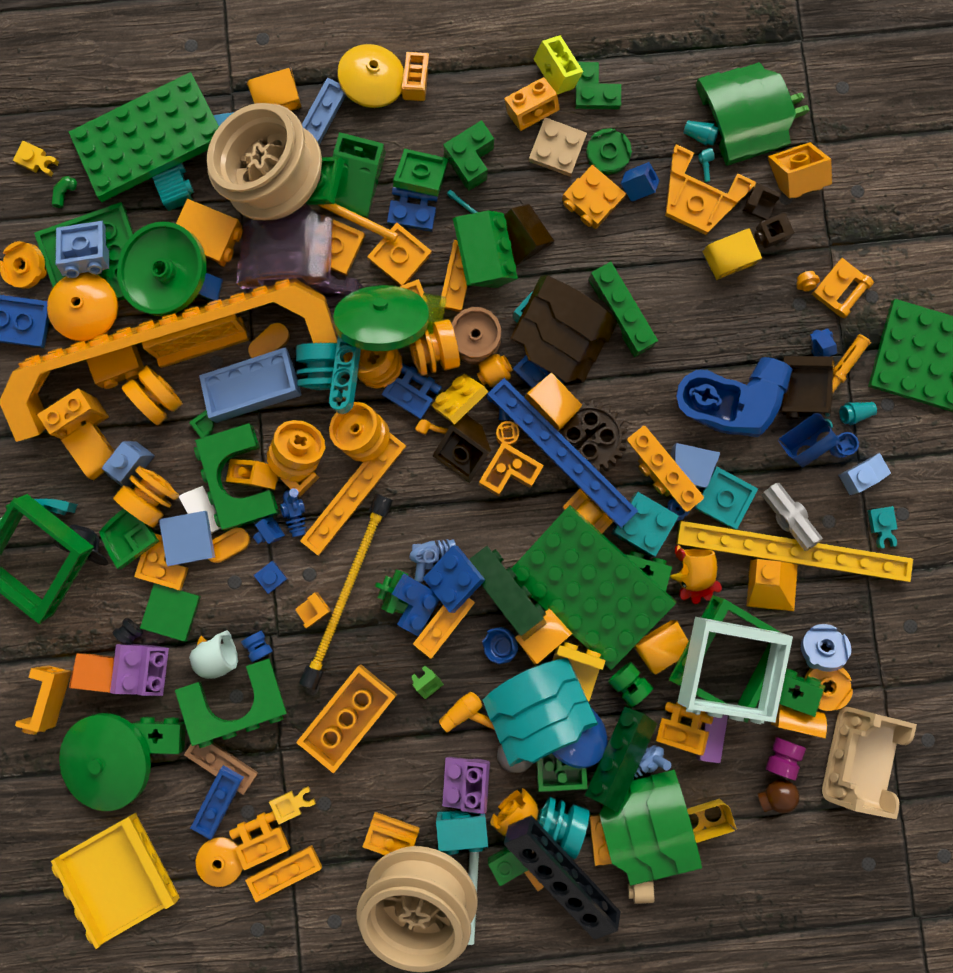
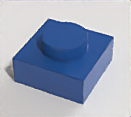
M271 561L254 575L268 594L288 580L274 561Z

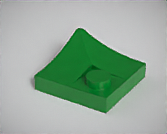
M124 508L112 517L99 531L104 546L117 569L124 568L159 542L149 525L134 517Z

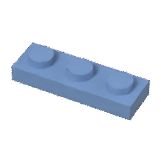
M329 78L326 79L302 123L303 128L315 137L319 145L346 97L339 83Z

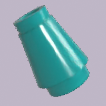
M688 120L683 134L688 135L705 146L708 144L713 146L719 129L714 123Z
M847 402L839 409L841 421L849 425L856 424L877 414V407L874 402Z

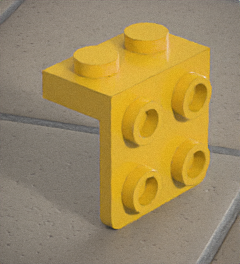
M564 642V646L559 645L556 647L552 661L564 658L569 659L589 702L599 670H603L605 660L600 659V653L588 649L586 653L577 651L578 646Z

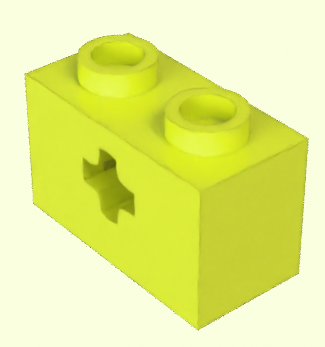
M561 35L541 42L534 61L557 95L573 90L583 70Z

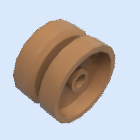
M470 307L462 310L455 316L452 327L457 341L459 357L462 361L469 364H479L493 354H497L501 346V326L497 317L491 311L482 307Z

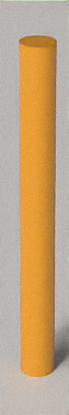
M336 203L319 205L390 241L396 242L399 234Z

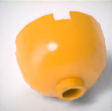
M522 788V793L516 790L498 806L501 811L498 816L492 815L490 823L500 834L506 837L508 825L531 815L537 821L539 810L532 796Z

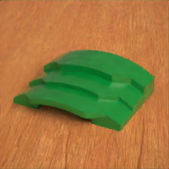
M758 62L721 74L717 72L697 80L696 88L702 104L709 103L720 131L722 140L719 148L726 166L791 144L789 129L796 116V112L781 74L764 69L761 63Z
M675 770L632 780L619 812L603 806L599 815L611 862L627 873L630 886L702 869L694 832Z

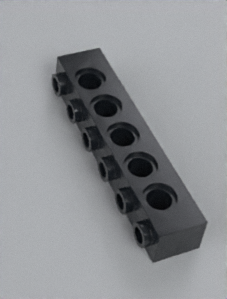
M532 815L508 825L504 845L594 940L618 931L621 911Z

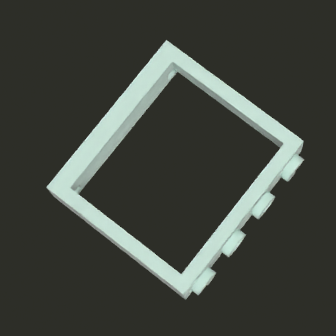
M695 617L678 704L686 707V712H692L700 715L701 711L708 712L707 715L722 718L724 714L729 715L730 719L736 721H744V718H749L751 722L757 724H764V721L775 723L793 636L771 630ZM709 631L771 642L758 708L695 699Z

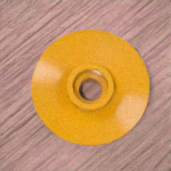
M216 837L208 840L199 849L196 856V870L205 883L215 887H223L233 883L240 876L243 867L235 850L238 844L233 840L225 837ZM215 860L221 861V868L215 867Z

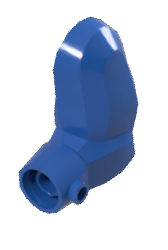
M762 357L749 377L747 385L735 380L726 379L709 370H695L686 375L678 386L676 397L679 408L689 418L720 433L759 437L772 424L781 407L783 395L788 390L792 368L785 362L777 359Z

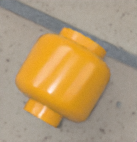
M493 354L479 363L480 372L477 373V376L483 385L488 384L491 388H494L503 378L508 381L511 378L510 372L513 369L504 355Z

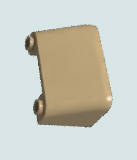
M851 707L842 708L837 717L823 781L822 793L824 798L831 803L856 812L897 819L900 802L897 795L887 791L896 746L897 744L908 745L912 742L917 724Z

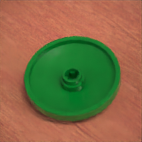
M171 222L151 223L136 231L125 243L117 265L118 284L125 299L136 309L154 316H166L186 308L199 294L206 276V257L201 243L190 231Z
M389 285L366 287L350 293L337 304L333 315L334 326L338 336L349 345L368 351H390L408 346L421 338L429 326V309L424 299L411 290Z
M109 713L91 715L75 723L69 729L61 744L59 763L63 780L71 794L82 804L95 810L113 811L133 802L145 789L151 769L150 753L142 734L128 720Z

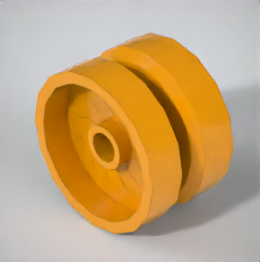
M146 365L138 372V377L145 387L137 381L130 379L122 386V390L148 419L159 426L167 419V414L160 404L168 410L175 412L183 403L174 393L173 388Z
M354 402L353 408L348 413L339 414L336 412L329 426L330 438L334 445L353 460L360 462L370 461L381 455L387 447L390 438L389 427L385 420L370 406L360 402Z
M298 420L284 422L277 428L267 451V463L277 476L285 480L297 482L306 480L315 472L325 450V440L321 432L307 422Z

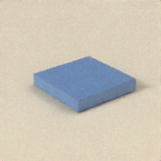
M207 511L159 519L167 566L215 558Z

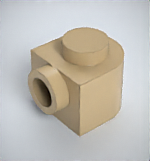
M653 880L632 886L627 884L628 897L633 899L634 904L654 903Z

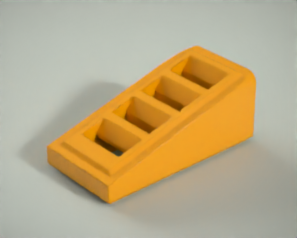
M406 52L402 83L404 100H425L429 53ZM411 63H423V65H412Z

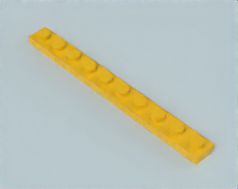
M679 521L676 545L903 582L911 581L912 558L820 543L804 551L796 539Z

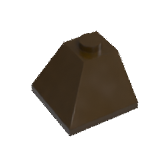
M465 414L455 425L451 424L432 456L470 483L491 452V448L482 425Z

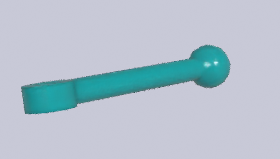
M452 190L447 192L451 199L457 201L472 214L478 213Z

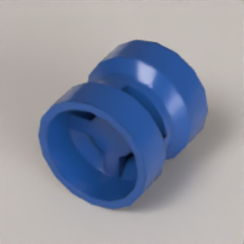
M844 432L837 435L840 442L829 449L833 456L843 458L857 451L859 441L854 434Z
M259 631L241 641L243 647L249 651L248 657L252 663L273 652L271 646L265 642L263 631Z

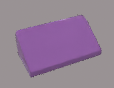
M723 715L722 718L713 717L711 725L702 723L701 729L709 731L704 755L697 754L696 756L698 760L715 763L721 762L727 715Z

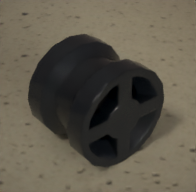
M125 618L122 621V626L115 628L112 633L122 644L133 645L135 638L141 637L144 632L134 621Z

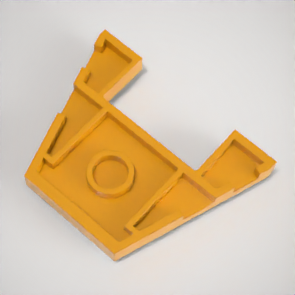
M676 144L672 154L665 216L707 235L754 187L756 182L737 174L728 193H724L686 175L685 171L694 152Z

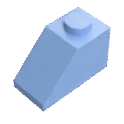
M878 453L839 474V477L849 495H853L880 482L891 472L881 454Z

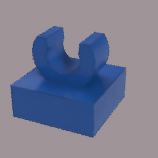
M273 517L262 519L255 524L259 530L253 536L257 544H260L262 541L270 544L279 541L285 536Z

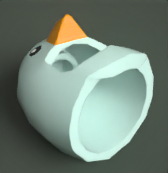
M228 630L215 635L209 641H206L203 636H200L197 646L191 651L190 662L192 669L200 677L206 679L217 678L236 668L238 663L237 651Z

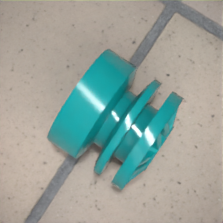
M309 343L296 346V362L307 364V368L297 370V375L307 376L306 379L297 380L298 387H305L310 390L331 389L337 343ZM340 378L339 384L347 383L346 379Z
M549 796L544 807L540 810L537 822L575 860L586 834L589 810L573 804L566 814L564 813L565 802L560 800L555 809L556 799Z

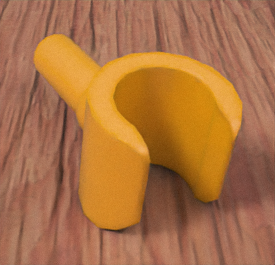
M420 420L415 427V430L423 435H426L429 429L442 434H446L448 429L435 426L427 420Z

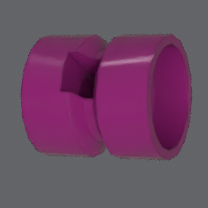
M776 737L772 749L775 755L769 756L766 770L796 780L800 770L797 762L802 761L806 748Z

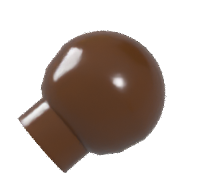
M785 779L773 781L768 785L766 791L758 793L764 812L774 810L778 813H789L799 803L798 789L792 782Z

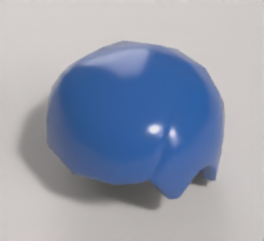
M502 627L488 630L486 637L482 641L485 655L491 662L497 664L510 662L518 651L516 636L512 631Z

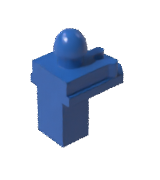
M829 329L815 330L810 334L813 356H832L837 354V345L833 340L832 331L830 332Z

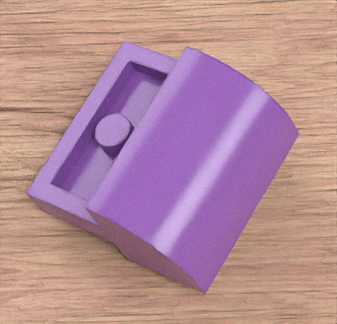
M116 644L110 693L163 696L169 648L139 644Z
M446 757L442 806L458 808L466 812L485 814L488 802L490 762L476 758Z

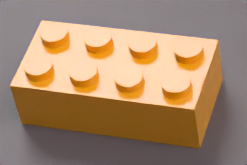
M360 664L296 743L334 774L397 694Z

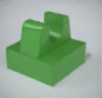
M424 666L422 669L425 675L420 679L415 674L412 675L414 682L412 685L426 699L444 684L432 670Z

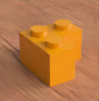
M502 442L479 481V485L498 497L510 477L531 488L544 465Z

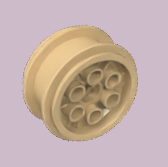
M251 104L231 114L214 133L207 152L208 175L214 189L224 198L230 200L238 212L255 220H275L288 216L298 210L315 191L321 175L322 155L317 140L308 130L303 128L300 120L291 110L277 104Z
M422 846L401 848L383 856L372 867L367 879L366 889L357 905V923L369 949L384 962L406 971H434L445 967L457 959L466 949L471 935V922L475 917L478 906L477 892L466 870L446 853Z

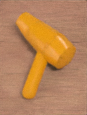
M469 692L461 697L439 720L441 727L447 733L468 719L495 730L489 717L478 712L483 706L480 698L473 692Z

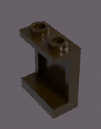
M784 356V362L792 368V374L787 393L783 395V407H781L780 412L786 415L787 419H801V416H812L816 413L821 414L824 419L825 417H831L835 364L833 356Z

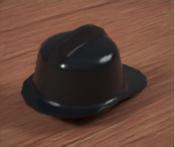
M75 524L69 526L94 546L87 560L103 566L108 565L107 559L98 553L100 542L98 535L86 527ZM54 539L53 543L55 546L70 553L68 549Z

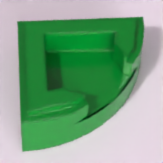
M207 410L189 422L200 438L210 436L213 431L214 422L208 418Z

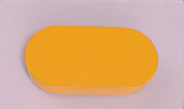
M281 323L271 324L250 343L248 348L250 357L254 358L284 347L290 338L288 329Z
M237 527L213 539L215 558L208 560L214 563H221L245 550L250 544L249 533L245 529Z

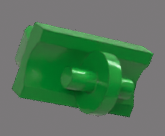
M397 569L393 578L385 576L383 584L375 583V587L380 588L377 598L384 600L381 609L391 614L394 612L404 613L408 606V603L392 595L403 573L408 575V573Z

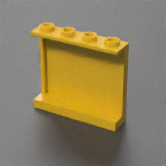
M136 812L51 861L52 871L60 879L64 895L68 900H71L75 908V916L79 922L83 923L86 929L87 940L94 945L95 949L158 911L169 908L180 899Z

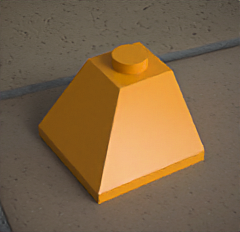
M750 560L747 607L794 611L798 565L772 560Z

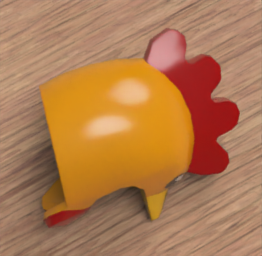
M680 545L675 547L676 557L682 561L683 568L679 573L670 575V578L679 582L682 586L679 593L680 598L685 600L690 597L694 604H698L701 597L711 600L714 591L720 592L722 590L720 582L716 581L717 559L715 552L708 549L684 550Z

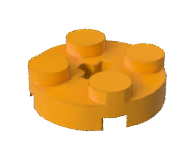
M17 241L5 248L3 252L5 256L3 261H0V273L6 283L20 289H29L38 284L40 279L45 278L47 275L45 259L36 245ZM22 260L25 262V268L23 270L19 269V267L22 265Z
M811 668L807 672L805 679L807 676L821 680L822 685L824 682H832L831 687L833 690L832 692L826 691L823 693L819 706L820 710H838L848 704L852 697L853 689L851 688V677L844 668L832 672Z

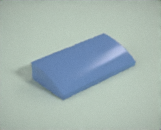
M286 347L199 375L208 418L215 423L302 395L300 387L297 386L298 379Z

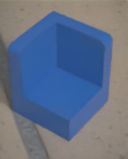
M650 162L626 171L621 185L629 199L635 201L655 193L660 180Z

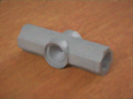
M780 483L772 485L763 492V498L776 513V520L779 526L787 532L790 531L804 551L811 549L823 539L808 520V513L805 507L799 502H794Z

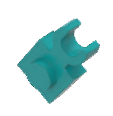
M894 507L867 510L871 533L878 532L879 534L876 540L877 547L879 549L885 548V539L889 540L890 547L897 546V539L891 533V530L898 529Z

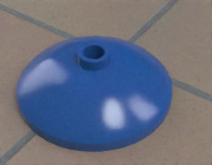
M593 709L592 711L598 725L582 732L578 742L552 753L562 763L574 768H588L602 759L608 744L607 732L601 718Z

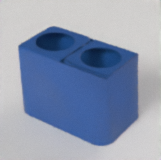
M817 413L779 438L784 443L782 444L779 441L788 456L802 468L840 442L823 416ZM830 432L827 436H825L823 439L817 442V437L820 433ZM804 445L810 446V448L797 456V451L800 447Z

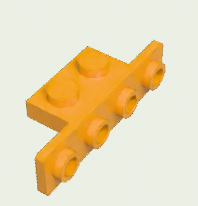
M642 426L627 438L629 445L640 457L638 460L640 471L646 477L650 476L655 482L653 484L654 488L661 495L665 494L666 497L671 495L685 512L691 510L704 499L701 492L646 426Z

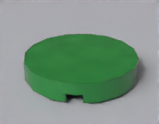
M612 128L602 129L594 133L586 149L589 164L595 166L606 175L622 171L629 163L632 153L631 143L627 136Z

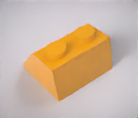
M811 142L768 156V161L778 187L788 198H797L804 193L821 190L823 187L832 184L831 158Z

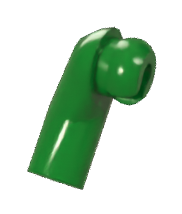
M64 176L54 186L51 204L53 207L63 208L65 192L67 189L70 191L76 189V179Z

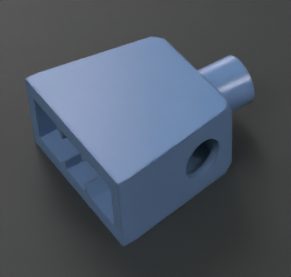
M123 441L106 461L102 469L120 486L131 487L133 483L129 477L133 475L138 478L140 475L135 471L138 466L146 468L155 455L136 441Z
M679 443L674 444L671 449L672 459L697 489L703 490L707 488L720 452Z

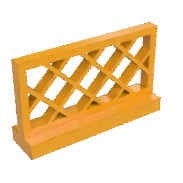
M235 314L144 341L142 345L144 350L157 359L159 367L163 368L249 341L243 319L241 317L237 318Z

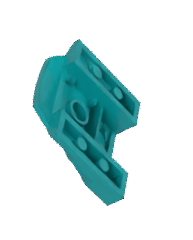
M568 658L554 660L524 671L495 688L483 699L489 719L494 726L510 767L522 761L535 763L563 747L578 742L582 732L598 725Z

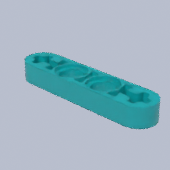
M338 336L329 404L337 413L345 414L354 405L361 349L350 346ZM346 353H353V357L349 362H342V358ZM349 374V381L343 385L339 384L341 376ZM343 397L346 401L342 402L341 406H339L337 402L342 401Z

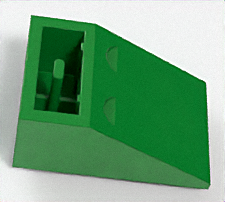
M339 132L333 157H341L345 162L335 199L336 204L368 218L386 156L383 143Z

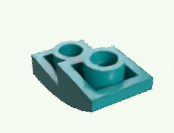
M34 499L48 511L65 515L66 511L75 513L78 505L56 499Z

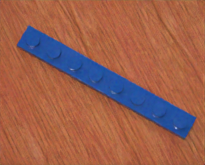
M505 378L487 394L620 529L638 512Z

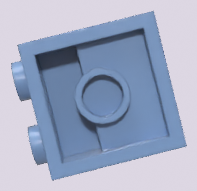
M103 221L56 228V266L62 276L76 278L79 276V273L100 274L102 270L109 269V250L106 246V226Z

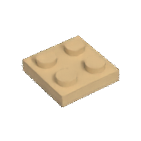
M544 118L531 151L529 162L571 177L587 133L549 118Z

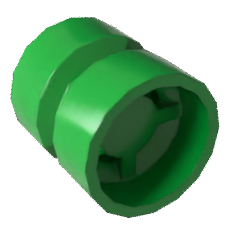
M632 662L624 665L608 680L616 692H622L621 698L630 708L640 703L653 690V687L644 677H639L640 672ZM634 683L635 686L630 690L628 687Z

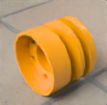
M449 319L433 322L432 334H429L427 329L421 338L409 345L413 362L421 376L427 375L426 364L429 365L432 373H436V361H440L444 370L460 367L457 341Z
M361 349L357 376L359 380L367 387L375 389L383 388L393 383L400 375L403 367L399 351L397 349L390 351H368ZM346 353L343 356L344 361L349 362L353 357V353Z
M138 466L135 471L142 477V480L131 475L129 479L136 487L132 489L123 485L113 499L134 517L151 527H155L159 519L164 516L157 506L161 504L170 508L172 504L165 496L176 500L179 494L163 477L154 471Z

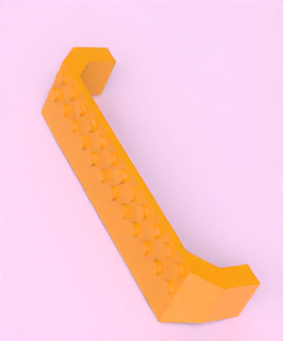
M287 278L275 282V285L268 287L266 285L260 286L249 293L244 294V292L230 296L226 300L221 301V299L209 302L207 303L208 305L200 308L195 306L177 315L172 313L154 322L149 320L134 328L126 327L116 331L117 333L104 334L93 338L94 340L77 342L66 349L58 348L47 352L48 354L43 356L35 355L18 363L20 367L12 372L0 398V406L16 442L40 435L46 428L37 415L44 410L38 393L51 370L272 302L304 317L313 343H337L338 335L326 298L296 278L289 280Z

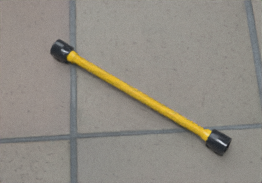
M375 494L369 512L372 513L370 516L371 521H369L370 524H368L369 527H367L368 530H366L363 536L362 544H360L358 549L359 552H357L354 563H352L353 566H351L352 569H350L347 580H345L346 583H344L345 586H343L338 598L339 600H337L335 605V611H333L330 622H328L327 631H325L322 637L323 639L320 642V648H318L315 654V659L311 661L310 666L306 665L299 684L317 690L323 671H321V661H323L326 650H328L327 647H329L328 644H330L333 638L334 630H336L335 627H337L336 624H338L341 613H343L342 610H344L343 607H345L348 596H350L349 593H351L352 585H354L359 573L358 571H360V565H362L365 559L366 551H368L367 548H369V543H371L376 531L375 529H377V523L381 522L382 517L386 518L393 500Z

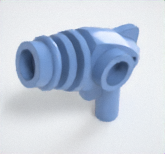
M446 539V543L444 540H441V542L436 540V543L435 541H429L423 544L412 545L409 558L417 563L414 580L418 582L424 581L425 569L433 568V563L439 561V557L441 559L453 545L456 546L454 539Z
M656 745L647 748L635 777H638L637 772L640 776L643 775L641 770L645 773H651L658 766L666 771L669 770L671 762L663 758L664 749Z

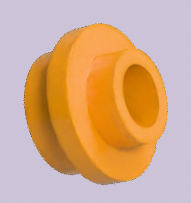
M814 271L800 274L797 277V289L803 291L813 290L820 282L819 276L815 275Z

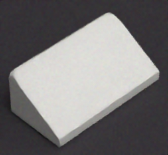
M203 486L179 496L188 514L200 511L208 512L211 534L221 529V527L216 525L214 514L217 513L216 509L210 504L207 492Z

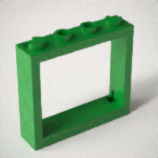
M26 494L13 498L11 503L6 505L5 508L7 510L3 517L0 518V556L23 515L70 551L43 600L0 566V594L40 624L55 614L94 546Z
M714 595L701 617L723 621L729 611L756 628L780 632L726 599ZM709 631L705 654L716 635L715 632ZM690 640L669 678V681L680 687ZM769 642L737 705L751 708L756 707L761 696L771 642ZM697 688L696 696L708 701L725 703L704 690ZM744 718V722L747 723L749 718Z

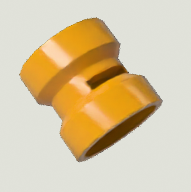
M511 421L502 422L496 430V440L500 445L502 442L513 446L519 438V428Z

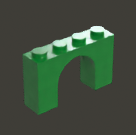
M250 423L195 440L197 447H194V452L197 460H201L203 465L201 475L205 483L208 482L210 491L207 492L210 504L215 505L217 513L214 514V519L218 527H221L224 531H229L233 528H239L265 518L280 515L274 492L268 490L246 498H234L226 492L222 484V471L230 459L260 449L255 429Z
M270 658L246 666L254 692V702L250 711L240 719L224 720L217 717L208 706L201 681L175 690L192 746L198 744L199 748H203L213 744L212 739L222 736L223 740L237 736L236 731L245 728L246 732L260 728L259 723L269 720V723L272 724L283 720L282 715L287 714Z

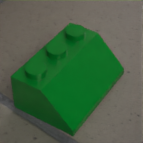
M488 210L453 218L466 284L468 286L499 288L518 279L504 213Z

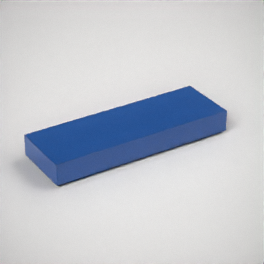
M223 765L190 829L211 840L219 828L244 776Z

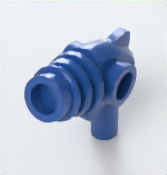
M295 488L287 489L284 492V503L280 504L282 516L291 520L286 522V524H292L288 526V528H293V530L289 531L292 533V537L306 534V527H302L305 522L301 523V520H305V517L300 518L302 513L305 512L302 499H297L299 492Z

